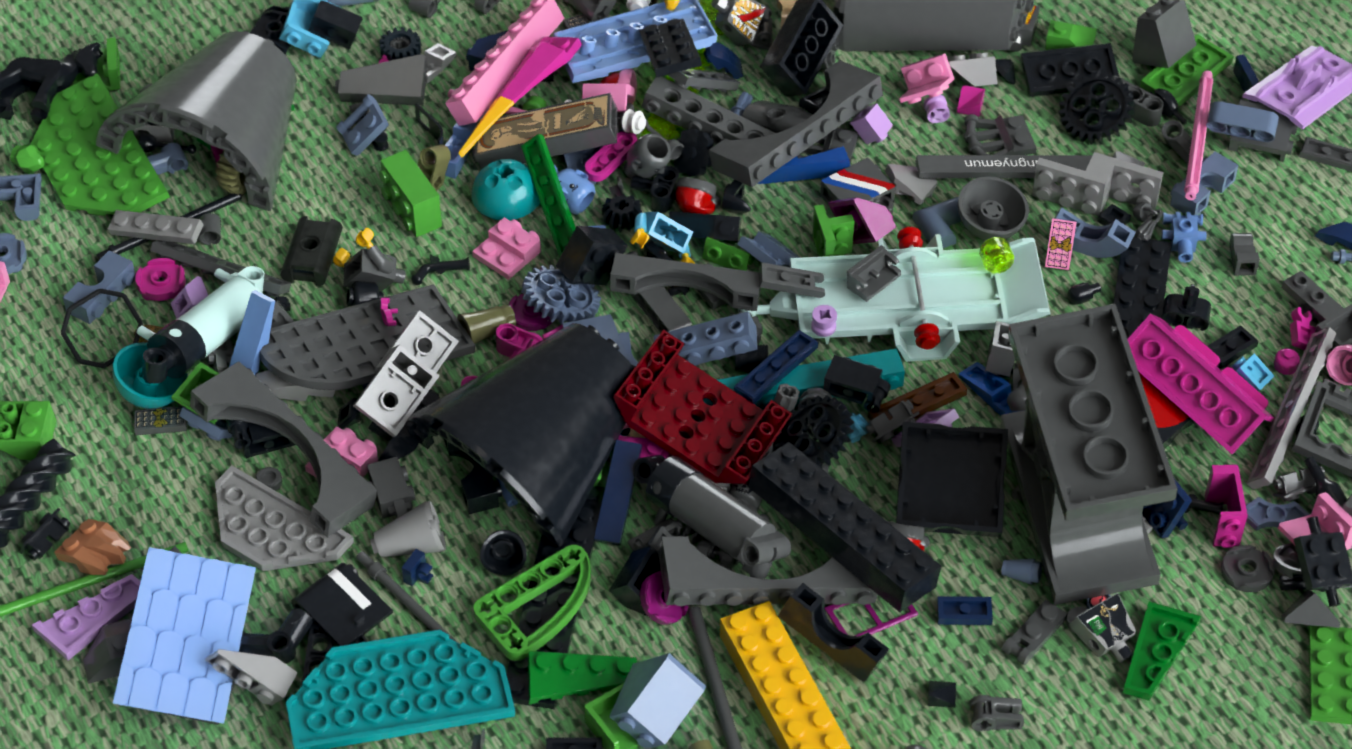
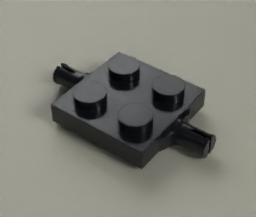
M1318 516L1310 517L1307 521L1311 534L1293 539L1306 591L1319 590L1326 592L1329 607H1336L1341 605L1337 589L1352 585V569L1342 532H1321Z

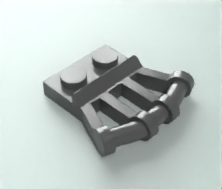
M969 114L965 117L966 132L963 137L965 142L969 143L968 150L971 155H987L986 152L998 150L1001 151L993 155L1036 154V145L1023 115L1008 118L999 116L995 120L981 119L974 114ZM975 128L991 129V130H985V131L976 132V131H975ZM996 138L999 139L998 141H992V142H986V143H981V142H979V141L990 140V139H996Z
M836 128L816 142L823 144V146L812 145L802 153L814 155L844 146L851 164L859 134L856 131ZM801 154L797 155L798 159L807 157Z

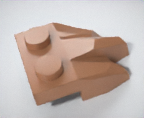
M87 519L69 538L63 541L62 545L54 553L58 560L76 564L81 573L106 575L109 571L108 565L124 564L126 557L123 552L131 549V546L108 523Z

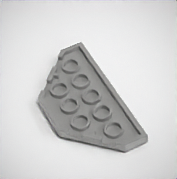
M232 465L215 482L222 547L261 571L335 561L354 543L353 536L342 529L327 538L310 522L311 511Z

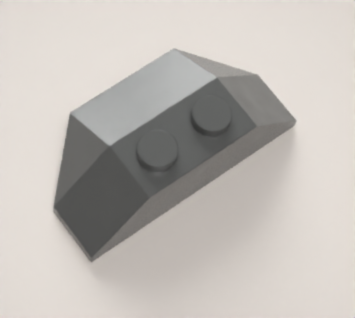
M132 618L103 625L83 659L88 684L119 676Z

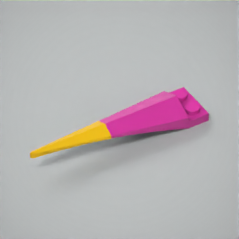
M543 37L537 45L528 51L458 152L461 158L512 105L539 82L573 58L582 45L579 38Z

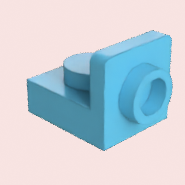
M1255 353L1247 359L1242 356L1232 365L1234 370L1258 391L1274 377L1272 372Z

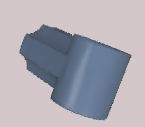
M169 143L162 148L160 153L147 157L157 175L168 171L174 174L175 171L188 168V161L178 143Z

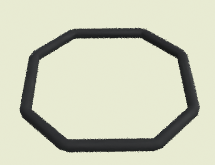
M97 289L68 307L61 328V335L77 362L84 365L106 368L113 364L115 357L105 363L81 359L67 336L66 329L72 310L101 293L123 298L137 321L138 327L143 326V321L126 294L106 289ZM137 330L133 344L139 342L140 335L137 334Z

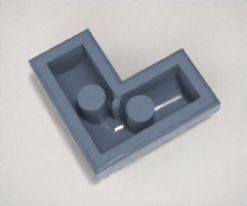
M41 173L0 176V201L15 200L14 211L20 220H35L40 215Z
M959 197L913 213V221L928 242L931 241L935 234H940L943 248L956 244V236L949 226L961 222L958 214Z

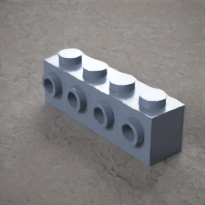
M748 311L668 332L685 343L679 356L695 366L757 350V328ZM660 334L654 335V342Z

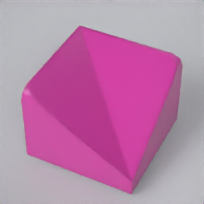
M963 85L957 113L974 114L980 117L985 89Z

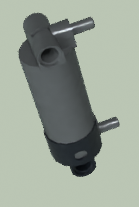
M653 455L639 458L633 464L635 479L639 483H647L646 497L659 507L653 522L655 526L665 521L668 514L673 518L676 517L742 564V569L750 574V577L759 579L767 577L773 561L786 558L791 553L789 539L776 530L772 523L707 479L700 471L680 457L671 456L665 459L661 455Z

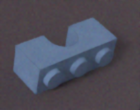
M1216 151L1208 158L1205 157L1202 160L1199 192L1196 194V198L1194 200L1186 199L1184 191L1185 177L1180 184L1176 183L1172 188L1170 205L1184 214L1191 212V215H1199L1208 206L1211 191L1207 188H1213L1222 193L1235 181L1238 164Z
M109 250L94 265L97 281L100 283L87 286L77 282L63 297L66 311L69 306L97 289L122 292L126 286H130L136 277L133 262ZM100 293L72 310L71 315L91 324L118 297Z

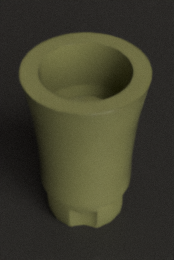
M508 304L476 312L458 314L457 319L474 344L496 335L497 328L502 324L509 323L516 326L514 311Z

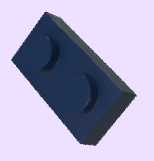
M938 596V625H992L991 597Z

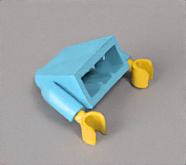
M644 212L636 216L635 233L630 240L631 244L636 242L642 249L646 242L652 240L658 247H662L664 250L678 252L681 259L680 262L696 264L690 258L691 253L688 244L693 231L659 212Z

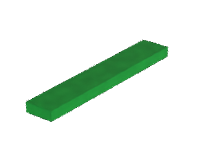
M537 134L522 144L521 148L560 258L576 227L543 135Z

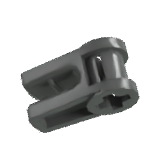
M978 695L969 701L970 709L973 711L974 716L971 724L972 728L976 731L1022 729L1024 725V716L1020 714L1022 699Z

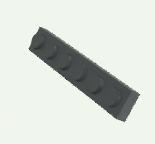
M153 241L150 250L158 253L160 258L178 260L182 266H195L201 268V272L209 275H214L218 268L229 274L239 273L246 268L175 242ZM264 274L263 290L266 295L278 297L290 291L291 282Z

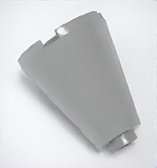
M423 502L373 533L374 538L370 539L374 553H379L381 557L411 555L415 549L424 553H436L446 550L444 534L440 530V521L432 502Z

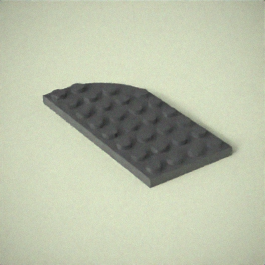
M432 284L387 297L390 298L388 309H398V313L392 314L393 320L397 322L396 326L384 324L380 312L381 299L273 327L270 331L269 343L260 350V359L265 367L274 375L289 383L305 388L342 390L366 384L376 375L374 369L419 310L459 341L445 361L475 353L476 345L438 289ZM421 339L418 342V348L421 352L427 353L429 351V344L426 340Z

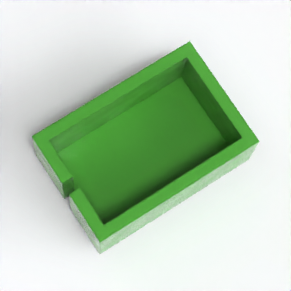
M407 150L380 160L381 171H379V175L383 182V187H381L382 195L386 201L390 200L392 202L395 214L397 216L401 215L407 231L411 230L417 238L442 227L439 194Z

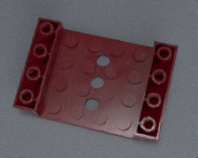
M663 330L613 398L630 428L671 455L680 457L714 483L745 484L750 477L752 465L764 457L792 416V413L773 400H770L766 408L762 410L679 356L685 343ZM703 399L711 400L714 405H707ZM691 415L699 416L702 422L695 421ZM684 431L688 433L690 438L682 437L679 432Z

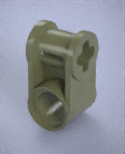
M443 144L424 148L420 153L417 164L436 191L442 187L445 181L446 170L451 159L450 150Z

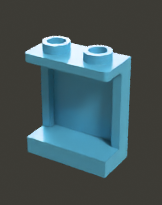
M292 0L279 39L321 58L329 46V41L308 32L321 0Z

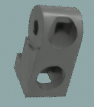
M1232 233L1230 235V252L1234 276L1256 275L1260 259L1254 246L1252 233ZM1241 263H1249L1251 267L1249 269H1241L1240 265Z

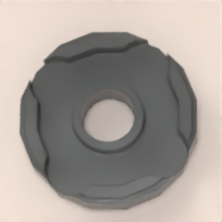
M1239 545L1231 548L1221 563V573L1225 581L1236 590L1243 592H1258L1266 589L1272 582L1275 572L1273 560L1269 554L1263 550L1262 552L1256 550V547L1251 545ZM1248 564L1251 565L1255 570L1253 572L1244 571L1241 568V566Z

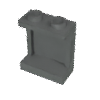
M1240 99L1239 105L1271 111L1279 116L1275 139L1271 142H1261L1231 135L1228 150L1237 152L1239 146L1278 154L1280 155L1279 161L1284 162L1286 154L1291 155L1294 141L1289 139L1291 134H1296L1297 125L1291 122L1288 117L1264 104Z

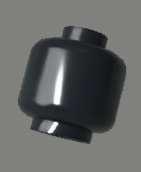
M356 281L352 287L347 289L346 304L350 307L384 298L383 291H379L378 285L374 282Z

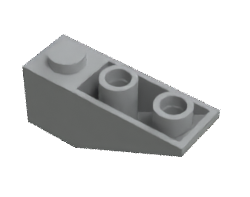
M219 649L205 659V661L212 665L214 670L226 674L235 681L237 686L249 690L257 696L259 701L269 705H274L284 699L297 674L295 670L278 658Z

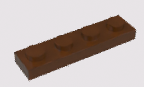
M952 372L881 404L880 410L877 413H872V408L868 412L867 417L869 420H873L882 413H885L888 420H891L893 418L888 410L901 401L906 402L909 400L914 407L911 412L915 414L919 411L920 414L915 417L918 418L927 412H931L966 396L967 388L957 375Z

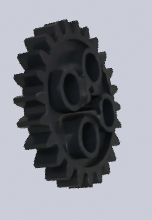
M1092 72L1091 79H1087L1085 75H1082L1083 82L1080 83L1074 80V88L1067 86L1069 94H1062L1064 101L1059 102L1061 110L1058 113L1066 132H1071L1073 138L1079 136L1081 142L1088 138L1091 145L1095 139H1098L1099 143L1102 144L1105 137L1108 141H1112V134L1120 137L1118 130H1127L1125 122L1132 123L1130 115L1135 114L1133 107L1135 106V101L1128 84H1123L1120 77L1114 81L1113 74L1105 78L1104 72H1101L1100 76L1096 78L1094 72ZM1101 91L1104 92V93L1101 94V95H1095V94L1098 93V92H1101ZM1080 105H1085L1081 109H1076ZM1117 107L1115 111H1109L1111 108ZM1093 121H1099L1095 125H1089Z
M818 395L814 402L808 398L807 405L803 406L799 403V410L797 412L795 410L791 411L792 417L781 430L783 433L777 436L776 439L780 442L775 447L779 449L790 442L822 468L823 463H826L828 466L831 465L830 459L832 457L835 459L839 458L837 454L839 450H846L843 443L851 441L847 435L853 433L854 430L850 426L854 421L850 418L852 414L848 411V408L841 401L839 402L836 397L831 399L826 395L822 399Z

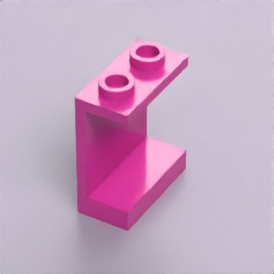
M1212 465L1205 492V501L1214 503L1224 502L1228 508V512H1220L1213 546H1222L1224 548L1239 546L1248 516L1238 465Z

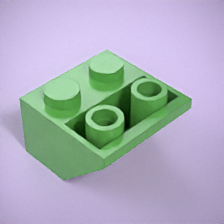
M0 401V450L20 460H33L40 448L53 438L57 419L50 401Z

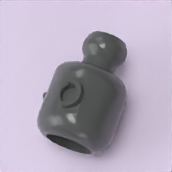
M655 133L640 137L627 152V162L624 165L626 176L630 179L633 176L650 179L656 176L657 173L663 174L664 167L671 159V148L667 140Z

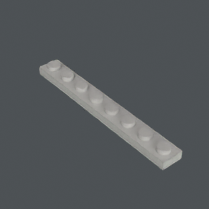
M1330 327L1313 333L1310 337L1247 481V484L1252 489L1269 486L1276 479L1275 474L1279 465L1284 460V454L1293 439L1294 430L1301 421L1300 417L1304 407L1309 402L1310 393L1317 384V377L1325 365L1326 356L1333 347L1332 342L1336 332Z

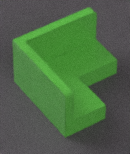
M624 683L584 705L585 723L596 737H602V746L605 749H638L637 741L629 733L620 729L618 724L609 717Z

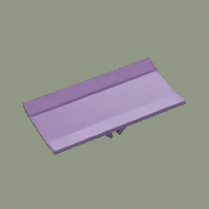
M1310 46L1243 93L1242 97L1268 106L1288 117L1291 122L1303 130L1352 93V64L1324 50L1321 46Z

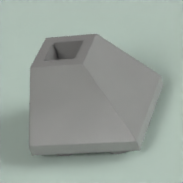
M988 52L969 54V59H965V55L947 57L953 75L967 85L975 87L997 84L995 56L988 57Z

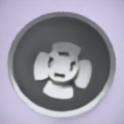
M980 177L971 180L962 188L958 198V214L964 227L975 237L985 241H1002L1015 235L1024 226L1029 215V205L1024 194L1012 183L996 177Z

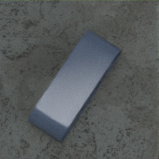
M1217 101L1213 102L1210 106L1206 127L1217 133L1261 142H1271L1275 139L1279 116L1271 111Z

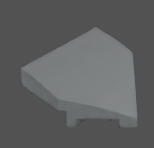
M887 164L885 173L896 184L895 194L912 196L914 202L920 205L924 203L925 198L932 197L938 183L936 178H919L917 167Z

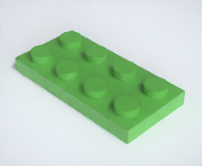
M1197 34L1194 36L1197 45L1170 68L1156 67L1141 80L1140 87L1152 93L1158 88L1165 89L1175 97L1180 107L1198 92L1199 80L1204 71L1212 72V78L1214 79L1233 62L1234 56Z
M1309 625L1310 721L1352 725V628Z

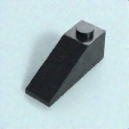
M669 212L670 219L693 231L691 237H709L729 241L740 240L742 217Z

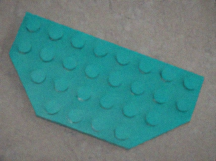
M442 630L332 647L325 655L326 658L318 668L315 667L302 682L303 686L295 695L292 694L286 701L294 749H331L515 717V707L504 665L496 660L494 662L481 656L480 651L463 642L460 644L450 639L449 634Z

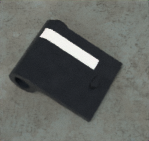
M343 562L291 600L294 609L299 608L311 616L338 646L353 644L393 613V610L359 577L357 570L351 564L347 565Z

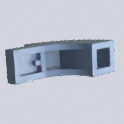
M1062 207L1055 216V219L1077 222L1072 250L1095 258H1108L1123 253L1128 249L1136 233L1117 219L1106 226L1088 224Z

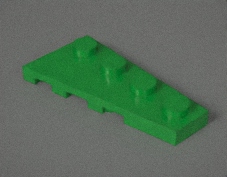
M1149 601L1123 693L1149 701L1200 623L1201 616Z
M529 651L527 657L529 704L538 703L539 700L551 698V701L562 699L563 696L577 694L578 696L588 695L590 691L601 690L602 692L610 691L625 683L632 665L637 663V657Z

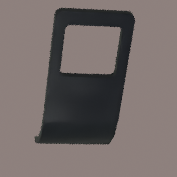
M418 103L414 104L416 121L438 140V145H444L443 129L440 124ZM420 111L428 118L429 128L421 121Z

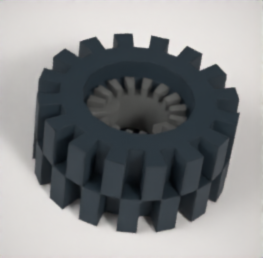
M401 27V30L398 31L397 28H393V32L390 30L386 31L387 35L383 34L381 36L382 39L379 41L381 57L383 55L387 56L388 61L422 54L420 37L418 33H412V29L405 31V27Z

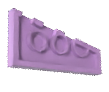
M131 574L101 589L100 594L77 601L78 605L67 611L61 609L53 613V618L43 623L40 620L32 624L33 631L64 658L70 660L96 639L103 625L117 622L135 608L141 581Z

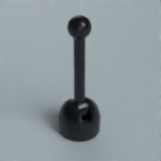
M141 133L139 144L144 152H152L156 147L163 148L167 145V143L157 142L156 138L151 134ZM180 145L182 150L188 151L190 154H194L197 150L195 145Z

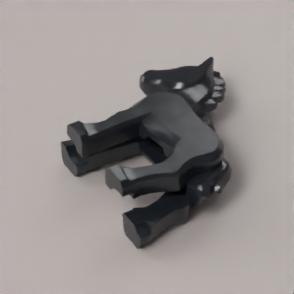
M92 43L83 49L74 50L72 54L66 55L60 61L30 57H18L11 61L0 72V118L11 120L14 115L12 105L15 98L30 91L36 93L31 102L34 109L30 115L35 124H41L42 120L48 116L50 104L56 93L70 87L79 73L86 78L98 73V59L103 55V52L99 49L100 43Z

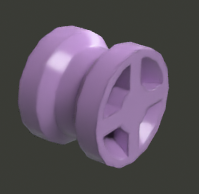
M943 95L925 99L924 109L927 112L926 116L929 122L941 123L949 118L950 111L947 107L946 98Z
M820 305L814 308L812 312V331L821 337L831 336L836 330V310L829 305Z

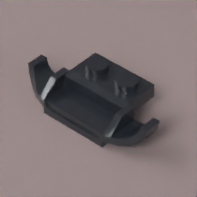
M430 389L413 413L440 399L439 394ZM389 395L384 404L389 408H393L395 405L394 397ZM372 421L368 429L389 441L378 461L394 457L400 459L415 451L419 443L409 436L406 427L407 422L397 436L392 437Z

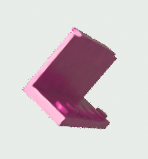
M1150 313L1127 339L1138 371L1231 454L1235 453L1264 420L1274 422L1275 418L1265 410L1268 406L1267 398L1234 369L1226 367L1221 371L1217 367L1220 363L1219 356L1185 326L1178 325L1173 329L1163 319Z

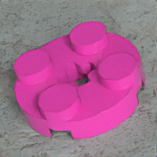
M156 258L148 261V266L143 269L140 267L135 277L137 289L145 300L164 301L174 299L186 284L183 267L175 264V261L169 258ZM159 277H164V281L158 282Z

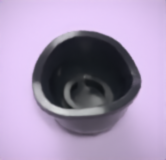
M496 531L489 535L482 544L480 550L481 562L492 573L512 575L522 569L526 562L527 551L524 541L513 531Z

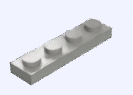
M116 210L107 230L111 235L195 244L204 224L200 219Z

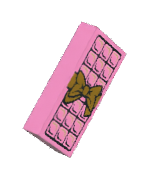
M1052 218L1045 267L1069 270L1076 221Z

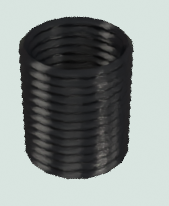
M758 344L757 350L735 355V371H752L768 357V345Z

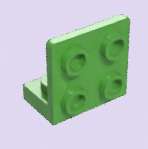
M116 37L106 38L107 48H103V56L98 59L97 71L107 90L121 89V74ZM79 73L74 79V84L86 79V77Z

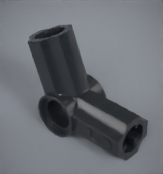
M299 608L292 609L278 631L271 634L243 633L239 652L276 657L285 664L290 663L295 659L296 648L314 620L305 611ZM286 645L284 648L277 650L279 647Z

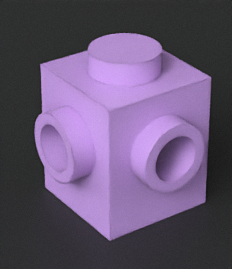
M878 104L866 107L850 122L866 144L883 141L888 136L887 132L893 126Z

